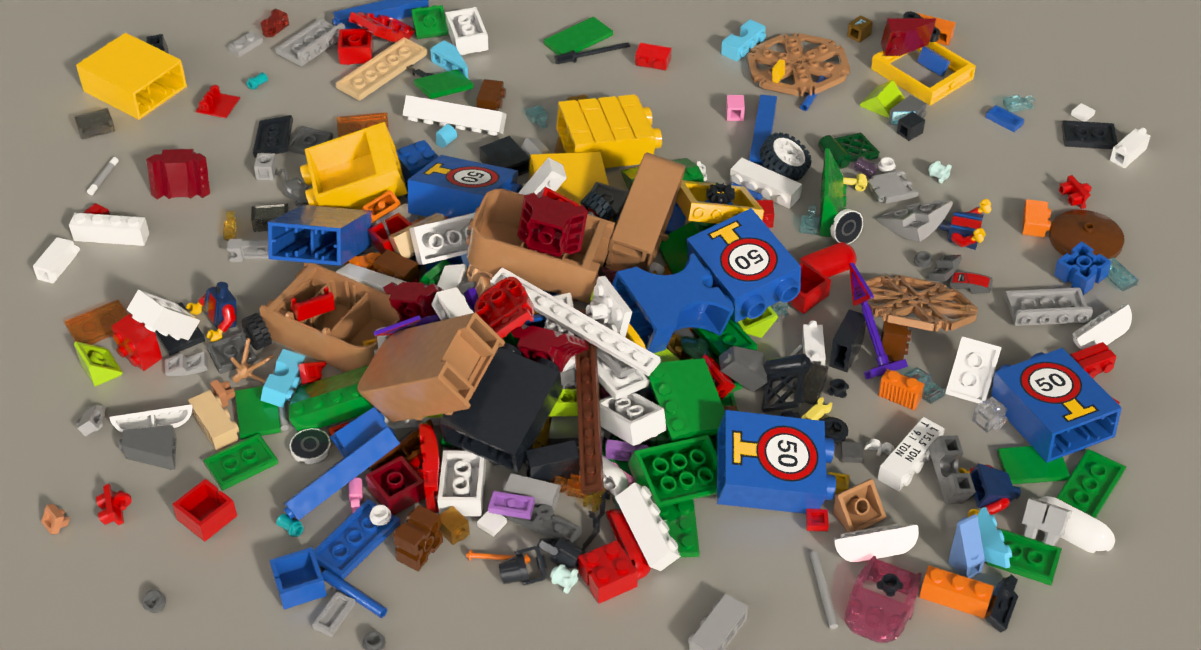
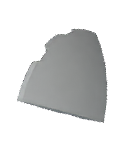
M937 200L924 205L915 203L907 205V209L886 212L876 217V219L893 233L912 241L921 242L942 223L953 202L951 200Z

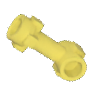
M857 174L855 178L843 177V184L855 185L857 191H864L867 187L868 179H866L864 174Z

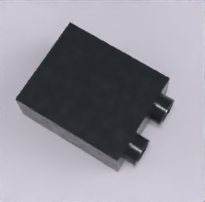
M505 343L504 346L499 347L469 400L470 408L454 411L452 415L444 413L439 425L444 442L518 473L526 459V450L532 448L562 393L559 368L555 363L546 358H537L536 361L525 358L518 348Z

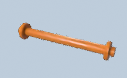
M469 550L466 557L469 558V561L472 558L506 560L514 557V555L472 553V550ZM525 554L524 556L526 565L528 564V562H530L531 557H528V554Z

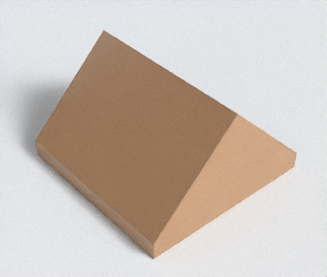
M873 479L866 480L835 495L833 515L847 532L863 530L887 518Z

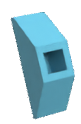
M984 507L980 510L977 517L985 561L1009 568V558L1012 557L1009 545L1004 544L1003 533L1001 529L997 530L994 515H990L987 508Z

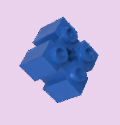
M1081 241L1072 248L1071 255L1066 253L1057 260L1054 276L1064 283L1071 282V288H1081L1084 296L1093 288L1094 283L1099 284L1108 276L1111 261L1100 253L1097 256L1094 255L1093 249Z

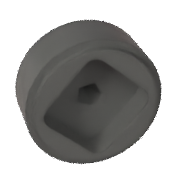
M150 590L145 594L142 605L145 610L151 613H158L165 607L166 596L158 590Z

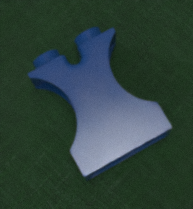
M694 253L690 254L684 270L679 273L657 275L634 267L617 271L612 286L632 311L629 323L642 339L646 350L652 353L665 350L673 332L682 328H701L711 331L718 336L722 335L734 311L730 297L723 294L719 287L711 288L713 285L712 273L707 267H703Z

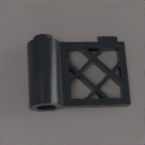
M806 354L773 358L766 361L767 383L765 384L761 407L763 412L800 407V403H803L805 392L802 390L804 376L811 368V360ZM793 378H797V382L790 387L788 383ZM780 380L781 383L772 389L773 381ZM787 386L789 389L780 397L777 393ZM792 393L795 394L794 401L785 402ZM776 395L779 399L769 405V401Z

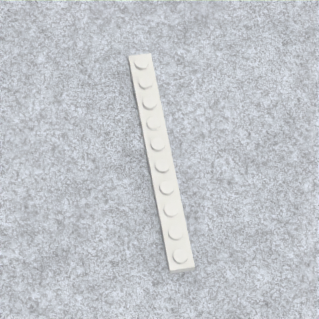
M503 267L490 280L491 286L505 278H517L534 305V311L648 377L661 362L659 356Z

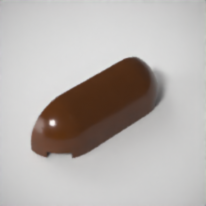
M431 419L424 422L429 424L432 429L434 428ZM419 426L399 439V445L368 467V469L372 472L400 456H403L409 462L421 452Z

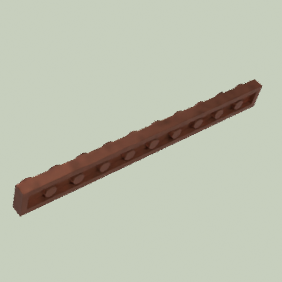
M586 309L580 310L581 313L586 315ZM588 341L586 343L589 349L575 355L580 480L583 494L604 491L597 347Z

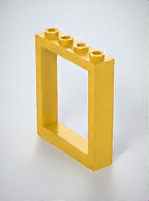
M929 42L927 47L951 61L947 69L954 72L930 88L890 64L902 56H884L882 50L872 57L871 69L889 81L893 80L897 86L928 105H932L974 78L976 65L937 42Z
M682 180L676 202L688 221L719 224L750 208L754 210L761 220L763 218V208L743 186L731 185L735 189V199L732 201L733 205L705 202V200H708L706 196L707 189L710 185H715L714 183Z

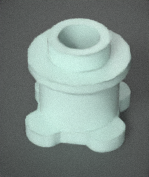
M940 161L933 162L928 170L930 172L929 175L937 177L939 179L938 182L942 184L949 177L952 165L948 164L946 167Z
M564 564L555 566L550 575L552 583L563 586V592L567 594L578 581V570L573 569L570 571L566 569Z

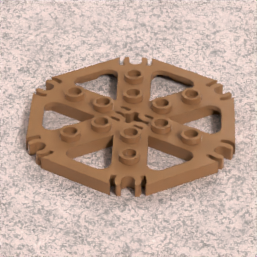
M793 33L792 37L787 36V34L783 37L781 34L751 48V53L748 52L747 62L754 83L759 82V87L795 96H799V92L801 96H803L804 92L812 95V91L816 95L844 82L846 75L849 76L850 66L842 45L836 46V42L833 40L798 33V36L796 33ZM801 41L822 45L804 53ZM776 43H781L784 45L786 53L772 51L767 48ZM834 56H839L841 61L840 64L823 62ZM778 60H785V75L782 79L792 75L795 84L788 85L772 81V68ZM756 63L771 65L773 67L761 71L757 69ZM811 74L825 76L828 79L816 83L812 81Z
M880 275L865 280L874 295L870 302L875 304L885 303L883 305H873L869 303V300L867 301L872 315L874 314V317H883V321L929 331L934 330L936 332L939 331V328L944 331H948V329L952 331L976 321L978 307L958 290L954 291L955 288L947 289V285H942V283L902 275H893V278L885 275V277ZM914 288L923 289V290L917 292ZM914 313L920 320L902 316ZM943 315L947 316L950 319H958V321H951L949 319H946Z

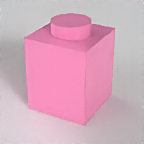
M727 95V121H744V95Z

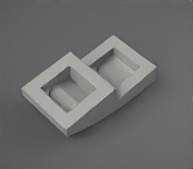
M204 351L187 358L181 353L165 359V374L167 376H185L208 370V356Z

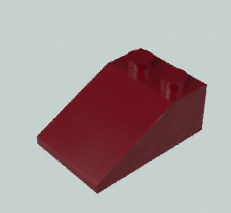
M887 18L881 40L884 56H902L929 45L936 19Z

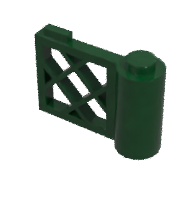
M862 133L837 138L826 135L818 143V147L824 154L825 148L830 149L839 169L846 168L850 162L876 159L880 153Z

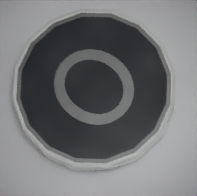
M842 210L835 216V222L831 225L830 230L833 240L838 243L845 242L850 244L860 235L863 228V218L855 210Z
M310 428L302 430L291 439V455L298 462L302 461L305 464L318 463L325 459L331 450L330 438L326 432L320 429Z

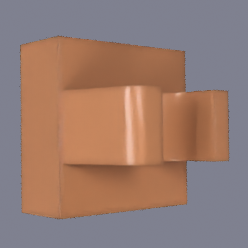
M218 380L210 382L212 393L214 396L219 397L222 408L228 406V400L235 396V390L231 388L229 381L219 383Z
M55 504L46 505L41 520L51 535L59 534L60 528L68 526L70 517H64L65 511L58 509Z

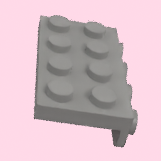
M320 18L275 48L276 54L302 67L337 43L339 40V29H345V25L340 23L335 26Z
M1081 288L1006 291L1005 299L1014 326L1090 322L1093 309L1090 306L1087 307Z

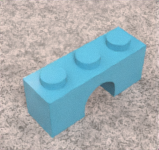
M751 19L741 26L740 37L731 34L722 41L721 55L737 62L751 51V48L765 40L766 26Z
M286 349L281 351L276 361L274 375L269 374L263 386L261 401L284 408L287 401H291L294 393L293 388L297 389L300 382L298 365L304 363V355Z

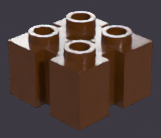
M420 505L408 514L406 524L403 523L401 526H398L393 533L398 562L416 571L423 567L428 561L430 553H434L443 543L442 531L439 530L441 527L440 515Z

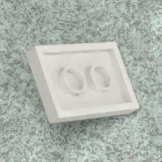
M600 276L594 287L592 301L586 307V315L594 320L598 319L602 325L625 337L632 311L605 276Z
M962 337L945 394L985 405L1001 347Z
M597 355L598 381L615 400L649 386L650 380L638 370L619 378Z

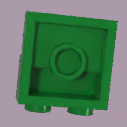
M443 5L411 9L417 39L448 35Z

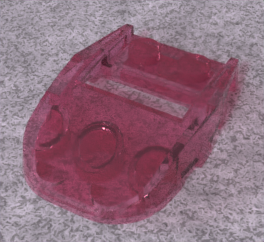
M873 555L859 573L849 595L845 611V622L848 628L859 636L879 643H888L896 640L901 635L906 623L913 616L922 573H912L876 559L877 556ZM885 574H894L903 583V589L898 590V592L908 596L905 603H901L862 587L866 580L877 583L881 581Z

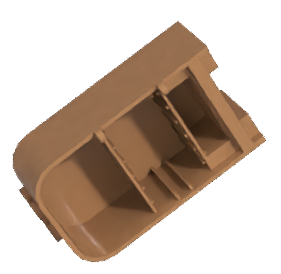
M647 152L644 154L610 239L604 275L609 276L611 284L617 271L638 267L649 272L661 242L667 241L669 238L665 231L679 194L686 165Z
M494 189L487 192L480 206L476 208L474 219H471L468 230L471 231L466 240V245H469L467 252L469 263L474 268L496 275L503 267L539 289L559 295L571 293L572 299L589 304L594 292L599 267H603L608 254V247L615 223L588 214L581 251L573 254L563 252L562 256L558 257L527 249L528 245L517 236L524 199L523 194L505 189Z
M305 262L304 267L295 275L296 279L275 300L271 299L265 306L261 305L259 307L261 317L266 323L273 341L321 362L326 361V364L344 372L369 365L372 361L374 350L378 349V342L376 341L369 346L363 347L362 341L376 339L377 336H374L373 333L376 329L402 322L396 310L390 305L389 298L391 295H387L384 292L317 264ZM328 287L329 292H332L334 295L335 310L300 322L297 321L290 307L291 299L295 298L296 303L324 294V288Z
M476 313L400 330L393 333L382 343L361 377L357 390L390 422L414 418L419 421L423 417L443 413L452 415L454 411L470 408L469 400L499 347L504 346L505 341Z

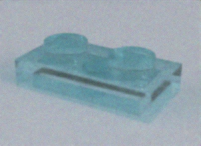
M1114 257L1108 259L1111 261L1107 278L1121 291L1137 285L1138 279Z

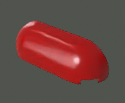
M841 242L808 254L799 260L806 262L829 278L850 270L849 263L856 264L857 257L852 246Z
M611 509L606 511V517L616 540L638 571V580L645 577L652 567L649 566L622 510Z

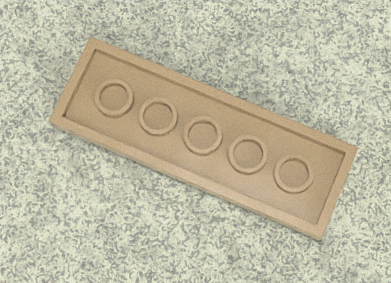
M404 37L336 82V88L360 101L406 70L407 66L416 63L428 55V51L426 48Z

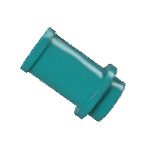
M262 72L255 77L248 78L246 84L249 89L256 90L258 86L268 81V77Z
M281 514L277 518L276 524L288 531L290 536L298 537L302 534L304 527L300 521H294L286 514Z

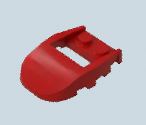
M351 12L349 22L364 28L367 27L368 31L373 33V35L392 42H397L404 37L410 39L415 31L414 28L404 22L385 15L374 17L373 13H367L366 16L363 12Z
M508 277L499 281L483 292L475 303V313L501 338L506 337L515 328L522 326L527 320L534 321V305L521 282L515 277Z
M419 423L426 505L428 510L439 513L438 492L441 469L437 439L429 424Z

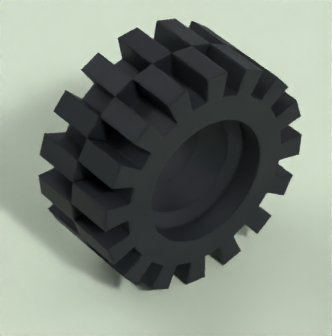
M258 313L242 319V328L246 338H250V345L252 344L256 351L272 344V338L268 332L269 329Z

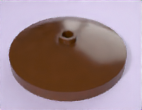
M1072 210L1058 215L1053 220L1049 231L1051 244L1063 256L1066 253L1071 255L1072 248L1082 241L1093 249L1094 255L1097 256L1100 253L1111 261L1121 253L1124 245V234L1120 226L1111 218L1089 210Z

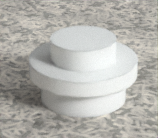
M889 157L882 158L878 163V169L884 173L893 172L896 167L894 160Z
M377 505L370 512V520L375 525H385L391 520V512L386 506Z

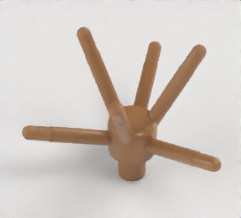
M247 338L241 365L234 357H231V361L237 367V373L232 377V380L238 383L242 378L246 379L249 376L265 384V379L252 374V372L273 359L274 355L272 354L250 366L247 363L250 338Z

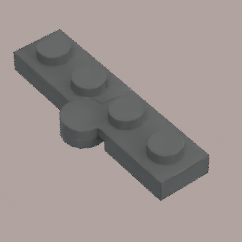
M546 504L540 505L538 508L534 507L530 520L502 515L509 521L557 541L561 537H566L575 544L582 534V527L554 516L553 508Z

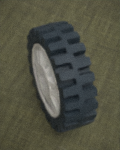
M782 132L771 134L760 148L759 155L762 156L760 159L764 162L763 165L765 167H769L768 170L794 181L801 179L812 163V160H810L811 155H808L809 151L805 150V145H800L801 141H795V137L791 136L790 138L789 134L784 135Z

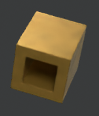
M861 15L849 23L847 37L859 43L871 35L873 21Z
M454 506L439 514L441 519L439 530L442 531V535L452 545L463 541L470 534L469 521Z

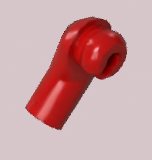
M418 454L409 461V464L423 479V470L418 468L423 462V456Z

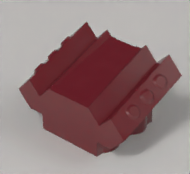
M194 149L162 150V154H154L146 159L151 195L158 200L163 196L168 199L175 197H189L191 199L196 195L204 198L210 194L206 157L200 153H195Z
M535 193L524 195L517 236L528 245L527 249L558 257H561L563 252L567 254L580 252L588 211L583 205L574 207L570 201L561 202L548 196L538 198Z
M391 282L383 287L385 293L391 295L389 298L390 305L396 310L401 321L419 315L423 318L437 314L431 304L436 292L443 291V289L434 283L427 286L424 283L402 282L399 285Z
M523 324L511 331L513 337L519 339L517 344L518 350L526 358L532 361H536L537 358H546L555 363L561 373L571 357L589 349L586 340L555 330Z

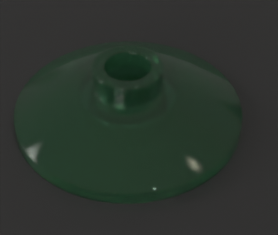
M689 336L681 339V347L691 358L702 359V356L706 354L715 360V355L705 340Z

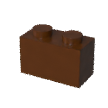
M484 79L476 99L477 108L498 111L499 108L501 109L502 99L506 97L504 81Z
M387 249L374 262L375 272L406 282H414L419 277L417 262Z
M884 321L881 342L885 355L888 356L889 361L903 360L904 355H908L909 343L907 341L910 342L911 330H908V326Z

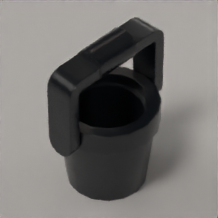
M561 537L558 541L552 538H542L537 544L538 548L551 554V562L557 565L564 564L572 570H578V556L586 553L566 537Z
M537 546L515 551L516 556L498 563L503 584L523 581L524 586L546 579L545 568L547 566L544 555L541 556ZM531 550L536 552L537 557L535 558L538 570L541 571L542 575L541 578L529 580L523 556L524 552Z

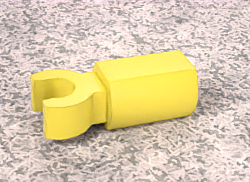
M819 398L817 404L811 407L802 416V419H821L824 413L831 411L833 403L830 402L828 405H823L824 398Z

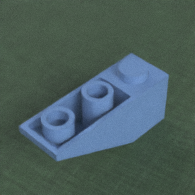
M976 514L968 518H962L957 523L948 563L958 575L971 578L982 572L985 561Z

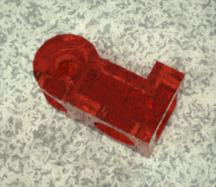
M276 8L272 10V15L261 22L263 36L267 38L273 37L289 25L287 13Z

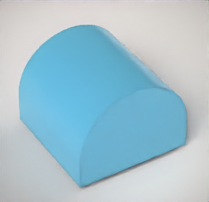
M446 124L436 132V145L442 148L446 147L457 138L456 130L451 125Z

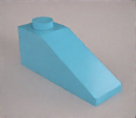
M443 40L430 49L431 62L447 71L457 69L469 79L468 66L456 46Z

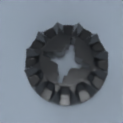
M717 182L715 185H710L706 196L712 203L728 204L735 199V189L731 185L719 184Z
M827 417L820 420L825 421V438H833L836 444L840 441H845L848 436V426L844 421L835 417ZM832 427H834V428H833L834 433H833V434H830V433H829L830 429H831Z

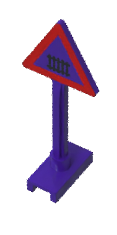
M849 263L853 306L860 304L862 306V313L877 356L878 366L863 372L865 379L883 375L887 369L896 371L908 367L906 359L889 362L888 356L885 355L871 308L867 303L868 300L874 298V295L855 264Z
M471 288L462 295H464L469 308L475 313V303L479 297L476 289ZM437 314L423 318L419 315L373 333L374 336L392 335L400 330L441 320Z

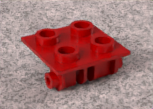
M212 85L199 102L196 113L227 118L240 100V97L222 94L218 85Z

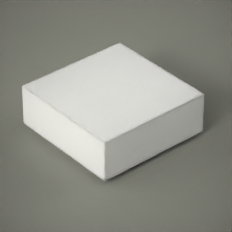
M1082 103L1071 112V116L1083 122L1088 121L1095 114L1094 109Z
M488 511L477 521V527L493 537L507 524V518L499 514L489 513Z

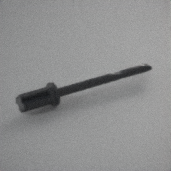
M628 42L580 53L571 50L570 53L554 56L555 64L576 63L577 58L630 47V44Z

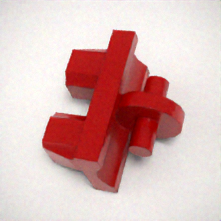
M1070 175L1066 182L1060 184L1059 192L1061 195L1069 194L1067 200L1071 206L1078 205L1080 209L1086 208V200L1091 196L1092 187L1088 183H1079L1073 175Z
M107 484L103 486L104 493L96 497L98 506L101 509L106 508L98 513V518L104 525L113 521L121 525L124 523L123 510L132 502L131 495L124 493L123 490L114 492L111 490V485Z

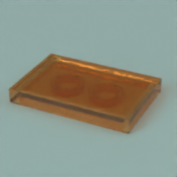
M387 112L337 117L338 138L383 122L386 123L389 130Z
M115 300L64 321L75 342L91 345L112 336L114 333L111 326L128 314L120 301Z

